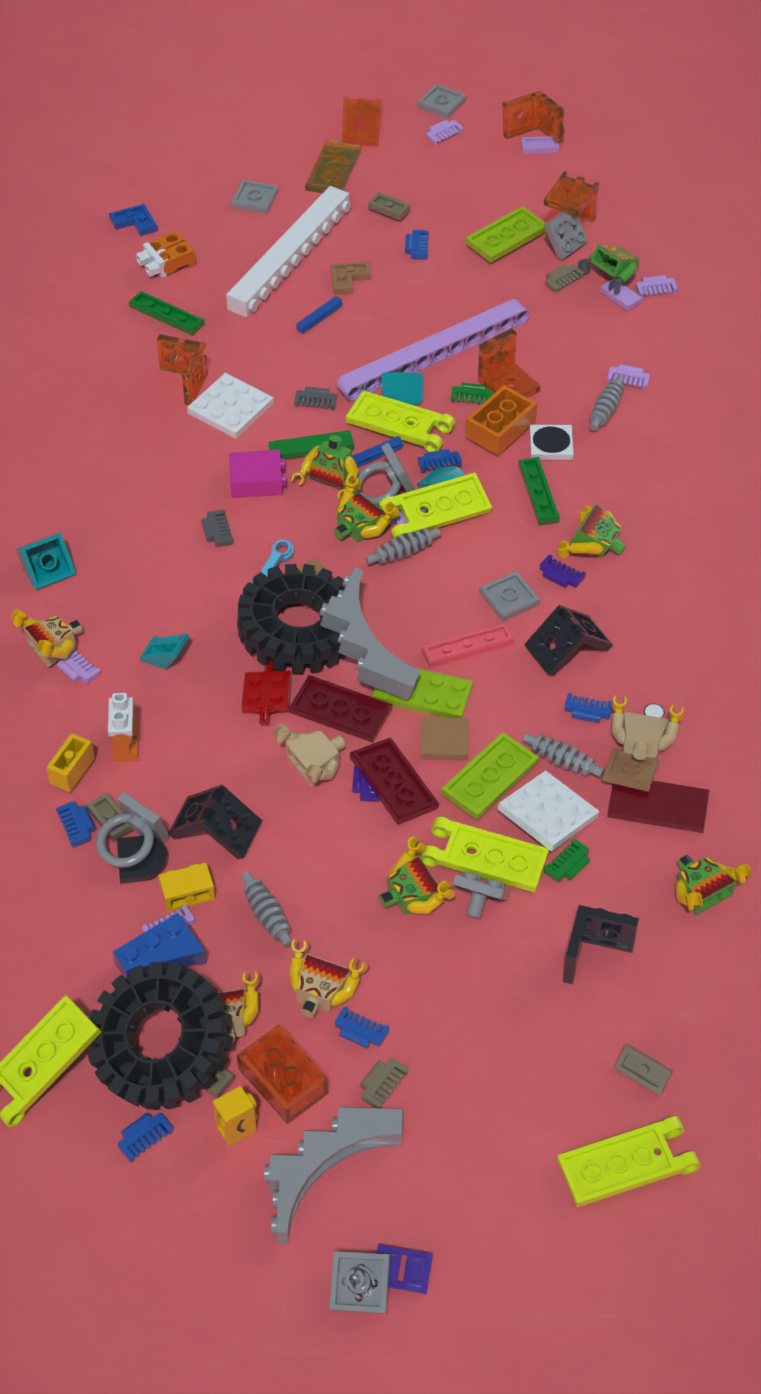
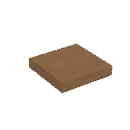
M422 717L420 759L468 760V718Z
M613 748L602 781L649 792L660 759L646 757L643 760H637L633 754H627L621 749Z

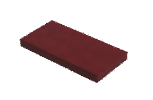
M308 675L289 707V713L372 743H374L392 711V704L311 675Z
M391 737L350 752V759L358 767L362 776L397 824L438 809L439 802Z
M659 781L652 782L649 792L613 784L607 817L703 833L709 790Z

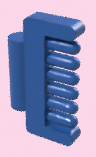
M412 230V234H406L405 253L411 254L412 259L427 260L429 231Z
M449 449L426 452L423 457H418V465L421 472L426 471L425 466L427 469L431 467L434 469L436 466L440 468L441 465L445 467L446 463L447 466H451V462L452 465H456V463L458 466L462 465L459 452H450Z
M568 693L564 710L572 712V718L597 723L600 722V718L610 719L612 712L611 700L608 701V704L606 701H603L600 707L601 701L597 700L595 705V699L590 701L589 698H585L583 704L584 697L582 696L577 703V695L574 696L572 702L573 694Z
M72 801L56 808L59 818H62L63 827H66L67 836H70L69 841L72 847H77L91 841L89 833L94 832L96 828L85 805L77 807L76 802Z
M343 1007L335 1020V1027L341 1029L339 1036L364 1048H368L370 1043L381 1046L389 1033V1026L384 1025L383 1027L382 1024L377 1026L376 1021H373L370 1025L371 1019H367L364 1023L365 1016H362L358 1021L360 1017L358 1013L353 1017L354 1012L350 1011L348 1014V1007Z
M145 1113L120 1131L123 1139L118 1142V1148L129 1162H133L134 1155L138 1157L140 1152H145L143 1145L149 1149L151 1147L150 1143L152 1145L156 1144L153 1136L160 1141L162 1139L160 1134L163 1137H166L167 1133L172 1134L173 1127L161 1113H158L153 1118L148 1113Z

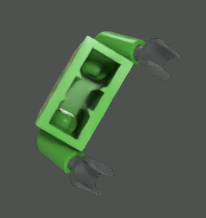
M597 244L594 253L588 256L589 259H580L578 261V268L584 274L590 272V264H594L612 277L618 278L609 281V291L614 289V294L617 295L621 291V283H625L636 273L640 261L638 257L621 247Z

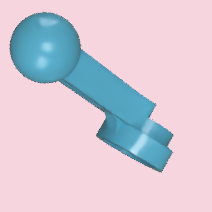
M287 540L275 542L272 546V554L260 572L267 576L269 568L277 566L279 562L289 561L294 555L292 543ZM280 546L288 547L285 553L277 552Z

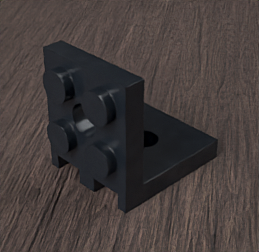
M561 605L557 606L524 644L548 675L555 676L582 644L607 652L613 646L589 615ZM556 638V646L551 650L550 643Z
M219 785L187 796L168 834L173 839H177L204 830L236 859L244 858L262 819L226 787ZM231 819L236 824V830L232 829Z
M579 905L566 955L563 982L573 984L583 942L633 953L639 918L632 917L629 914L609 912L603 908Z

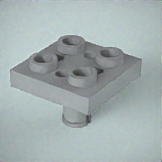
M574 206L567 207L544 224L547 231L546 236H549L547 239L551 241L558 259H564L588 241Z
M464 872L463 875H455L454 885L473 892L466 911L468 915L481 918L486 897L491 896L508 900L510 890L504 888L505 883L492 879H487V882L481 881L482 876L470 872Z
M334 1251L329 1310L387 1314L391 1255ZM375 1280H377V1281H378V1286L375 1287V1288H373V1287L371 1286V1282H372V1284L375 1286V1285H376V1281H375ZM357 1294H362V1295H363V1300H362V1301H357V1300H356V1298H357V1299H361V1296H359V1295H357Z

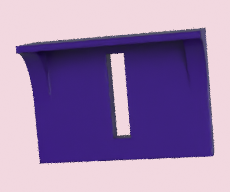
M378 1244L376 1254L391 1255L389 1288L427 1294L433 1254ZM402 1255H405L407 1260L403 1282H398Z

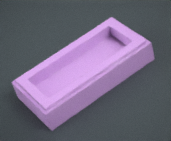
M557 136L521 138L523 154L559 152Z
M609 282L600 287L601 293L627 312L642 303V297L622 283L621 291L617 295L614 294V289L609 291Z

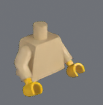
M616 695L613 697L611 706L615 713L612 714V734L618 743L622 744L623 752L633 754L637 760H643L646 757L656 758L660 751H664L674 744L679 728L677 723L684 717L683 706L681 712L675 714V704L671 705V722H668L669 719L630 712L622 714L627 698L624 696L622 704H618L615 701Z

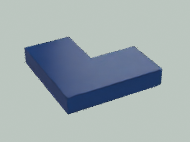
M145 204L109 213V219L115 230L134 225L140 236L158 231L157 224Z

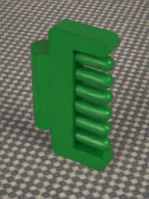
M461 382V387H452L451 402L454 403L455 399L457 402H460L461 399L462 402L466 400L467 403L471 401L474 404L477 398V404H480L482 398L483 404L486 399L493 395V390L486 389V385Z
M572 839L571 844L564 848V852H560V856H556V860L553 859L552 863L544 866V873L556 882H560L563 878L571 881L590 862V859L587 857L589 854L587 846L576 839Z

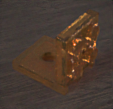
M541 90L502 103L503 136L506 139L540 129L557 144L564 142V110ZM523 112L522 118L518 119L519 114Z
M344 97L342 144H379L380 113L383 114L381 99L366 100V98L348 99ZM359 120L365 121V129L358 130L356 123Z
M564 171L544 198V205L593 223L597 215L599 183L595 182L591 185L585 183V178L577 176L576 179L567 177V172Z
M511 328L480 344L478 382L486 385V389L493 390L494 394L503 385L513 384L515 386L509 388L527 398L540 392V385L515 364L517 337L515 330Z
M159 334L156 340L160 370L182 374L185 405H190L196 400L208 375V370H205L207 355L203 354L206 343Z

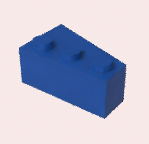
M179 913L113 951L115 965L126 979L131 977L129 969L139 965L149 969L150 962L162 961L167 966H169L170 962L184 967L198 964V966L206 964L205 950Z

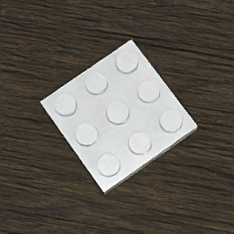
M224 373L187 407V413L237 439L274 404V397Z
M544 771L502 800L497 809L551 852L597 819L600 812L547 771Z

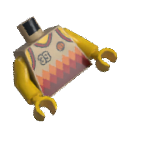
M18 609L13 610L11 620H13L15 627L23 625L27 644L47 667L60 659H67L70 653L76 649L74 636L82 632V627L77 620L67 625L59 616L45 620H35L26 617L25 612Z
M297 938L292 941L291 947L295 951V955L291 959L289 976L292 990L296 992L297 1001L303 1004L300 1009V1013L303 1016L314 1018L317 1009L327 1013L331 1012L335 1006H340L353 997L360 981L359 974H363L368 968L366 962H363L361 968L357 970L356 963L358 958H353L350 961L349 968L306 954L304 958L302 955L308 949V942L304 940V947L298 950L296 947Z
M256 971L253 981H247L246 972L243 973L242 978L244 985L247 987V992H245V989L218 993L223 997L228 1007L225 1012L231 1016L233 1029L227 1030V1034L233 1038L232 1043L236 1037L245 1035L246 1026H249L258 1014V992L255 991V988L259 984V978Z

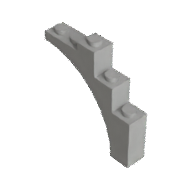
M355 567L352 574H347L342 585L345 587V590H340L337 597L331 596L328 604L324 602L319 614L323 616L320 626L340 633L337 641L341 643L338 653L359 661L356 670H359L356 680L408 700L420 670L404 663L390 653L376 639L368 627L359 601V583L363 570Z
M338 1107V1117H333L332 1132L304 1131V1141H299L298 1156L270 1155V1165L264 1166V1182H269V1190L274 1192L273 1207L278 1208L277 1216H272L271 1233L276 1234L277 1244H288L291 1224L300 1202L309 1188L326 1171L340 1161L363 1151L379 1147L402 1146L403 1109Z

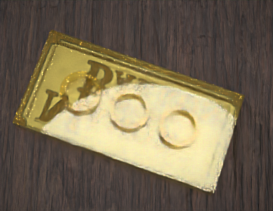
M326 140L305 184V190L324 193L329 186L344 191L361 154V146Z

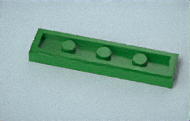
M142 291L129 301V307L192 336L205 325L204 319Z
M347 430L269 441L268 447L269 450H280V458L286 460L306 457L315 446H320L324 441H329V437L332 435L340 436L342 438L341 446L354 450V442L351 431Z
M539 457L518 460V467L538 525L560 523V516Z

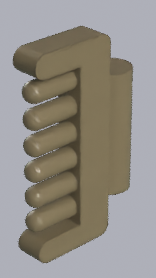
M563 264L546 274L545 285L554 293H558V289H562V287L569 285V283L576 281V279L583 278L584 272L574 264L569 267Z
M390 1058L386 1064L382 1061H377L360 1083V1087L365 1090L362 1094V1100L374 1108L381 1109L382 1103L386 1102L384 1098H389L388 1093H393V1089L397 1088L395 1083L399 1084L401 1082L400 1079H403L404 1075L408 1074V1068L394 1058Z

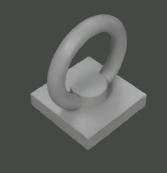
M389 443L381 446L389 462L372 463L362 469L357 478L363 484L366 477L378 470H386L393 482L391 488L385 494L378 497L366 496L362 491V486L360 489L354 490V493H361L375 505H379V502L386 497L395 496L401 487V483L407 492L416 490Z
M123 792L117 800L124 814L116 815L107 820L100 828L96 838L97 852L102 860L111 866L119 868L131 867L144 860L152 849L154 837L163 844L170 838L160 816ZM127 823L135 832L142 836L144 835V842L136 854L126 858H118L107 850L106 838L114 827Z

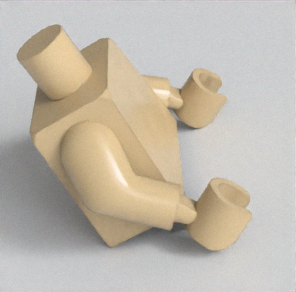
M281 724L276 727L273 734L278 735L277 742L280 744L284 741L286 742V757L311 787L321 780H331L339 767L338 751L346 747L340 735L329 740L322 731L295 733L289 731L286 726Z

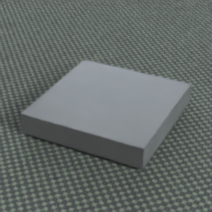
M435 84L417 102V108L449 119L467 101V95Z
M242 180L231 202V208L268 214L279 192L278 186Z
M517 571L479 587V593L502 622L540 605L539 597Z

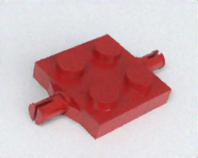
M270 661V664L265 665L264 672H245L241 704L242 712L260 714L259 724L264 725L265 722V725L269 723V714L289 711L291 671H274L273 661Z

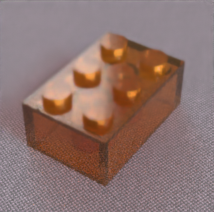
M279 1024L237 1054L238 1070L286 1124H289L329 1094L328 1078Z

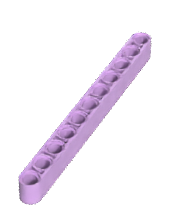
M512 299L346 373L338 379L336 386L348 400L354 401L358 399L363 390L372 393L382 388V372L416 373L524 324L528 320L530 312L517 299Z

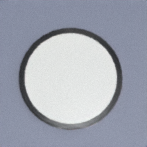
M648 704L644 708V714L648 716L662 718L665 714L664 708L659 704Z

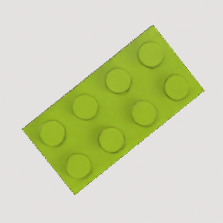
M522 206L466 237L465 244L492 263L547 231L544 227L545 222Z
M418 669L420 672L408 700L376 687L372 695L373 698L390 703L395 707L439 717L463 718L473 688V681Z
M502 732L441 788V794L478 820L539 763V757Z

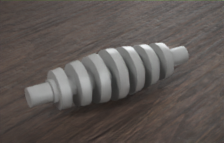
M617 376L615 380H611L598 395L590 415L591 430L596 431L598 427L604 426L618 408L624 391V378L622 376Z
M423 528L420 531L415 530L412 533H404V536L400 534L396 536V539H390L389 544L385 542L381 547L374 548V554L365 557L368 565L375 562L382 565L386 563V560L387 562H393L394 558L401 560L403 557H410L411 554L413 555L418 550L424 549L425 545H431L434 538L441 536L439 528L430 531L427 528Z
M526 733L523 738V742L532 746L533 752L537 754L540 751V756L544 759L548 756L547 760L552 764L556 760L555 766L559 768L564 764L565 770L570 771L573 767L574 773L579 774L582 770V775L584 776L594 774L601 778L604 774L605 769L597 766L595 759L589 757L587 760V754L581 752L579 755V749L576 747L572 748V745L567 742L563 745V741L556 740L554 742V738L551 737L545 740V735L542 734L534 737Z
M249 872L244 873L241 876L245 883L243 891L247 896L246 898L254 912L255 918L259 920V923L265 927V930L275 941L280 940L285 948L290 947L292 943L289 936L291 928L287 924V919L279 902L263 885L260 879H253Z

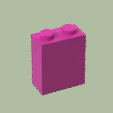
M280 450L229 453L231 498L283 495L282 486H286V473L281 474V471H285V459L280 458Z

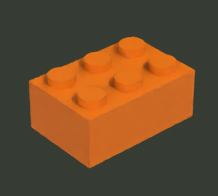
M503 385L466 418L465 437L492 453L499 455L524 433L530 425L536 422L537 403Z

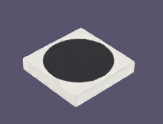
M530 425L531 458L539 457L540 460H573L572 425Z

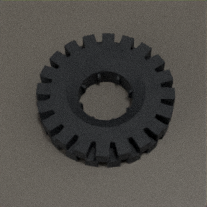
M285 564V574L282 573L278 566L268 569L267 576L262 572L254 576L253 584L248 582L245 585L243 595L240 594L238 601L237 629L241 643L245 642V649L250 655L257 653V660L264 665H267L273 659V669L284 671L287 663H292V673H303L304 664H308L311 673L322 671L323 662L330 668L338 664L339 657L345 659L346 655L338 653L341 643L337 642L340 633L320 626L323 616H320L321 619L313 625L296 627L280 620L277 612L289 604H305L313 607L320 613L324 602L328 604L331 596L337 597L340 590H345V587L342 586L343 578L337 576L332 580V571L324 568L320 570L318 575H314L315 566L304 564L302 573L298 572L296 564Z
M160 961L150 962L149 969L144 968L142 965L129 969L131 977L126 979L120 975L112 981L111 984L115 990L111 994L104 990L97 1000L103 1005L101 1010L93 1009L89 1019L102 1032L89 1045L93 1048L92 1051L87 1052L90 1065L97 1068L94 1073L101 1083L108 1086V1090L137 1107L141 1105L145 1109L159 1110L160 1106L166 1109L180 1107V1100L190 1103L200 1097L197 1091L200 1087L208 1090L216 1081L212 1076L215 1070L222 1072L227 1063V1059L222 1055L224 1051H231L233 1039L227 1034V1030L233 1029L231 1016L225 1012L228 1007L223 997L217 993L218 990L200 974L192 969L188 970L181 964L170 962L169 966ZM159 1009H164L167 1012L170 1009L176 1011L179 1016L177 1020L181 1023V1035L175 1048L169 1054H165L163 1058L152 1060L146 1057L142 1059L137 1053L138 1047L135 1046V1033L140 1022L147 1015H150L151 1012Z

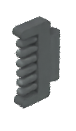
M305 387V391H296L294 406L298 407L299 403L300 406H303L305 401L306 407L309 406L310 402V407H313L315 403L316 408L320 404L321 408H324L325 405V408L328 409L330 406V409L333 411L336 406L337 394L330 393V389Z
M225 510L207 512V518L201 520L207 542L214 541L216 547L233 544V537L230 535L231 531H229L230 528L228 527L229 524L227 523Z

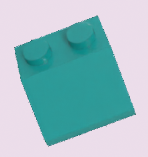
M55 533L15 548L21 565L35 590L76 574L61 533Z

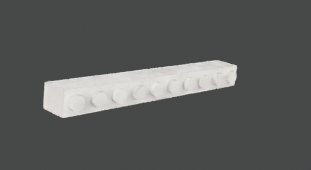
M329 186L226 294L227 310L244 317H248L252 312L256 311L261 302L267 299L268 295L278 287L279 283L289 275L290 271L298 266L305 255L307 256L310 250L320 242V239L349 211L351 206L349 193Z

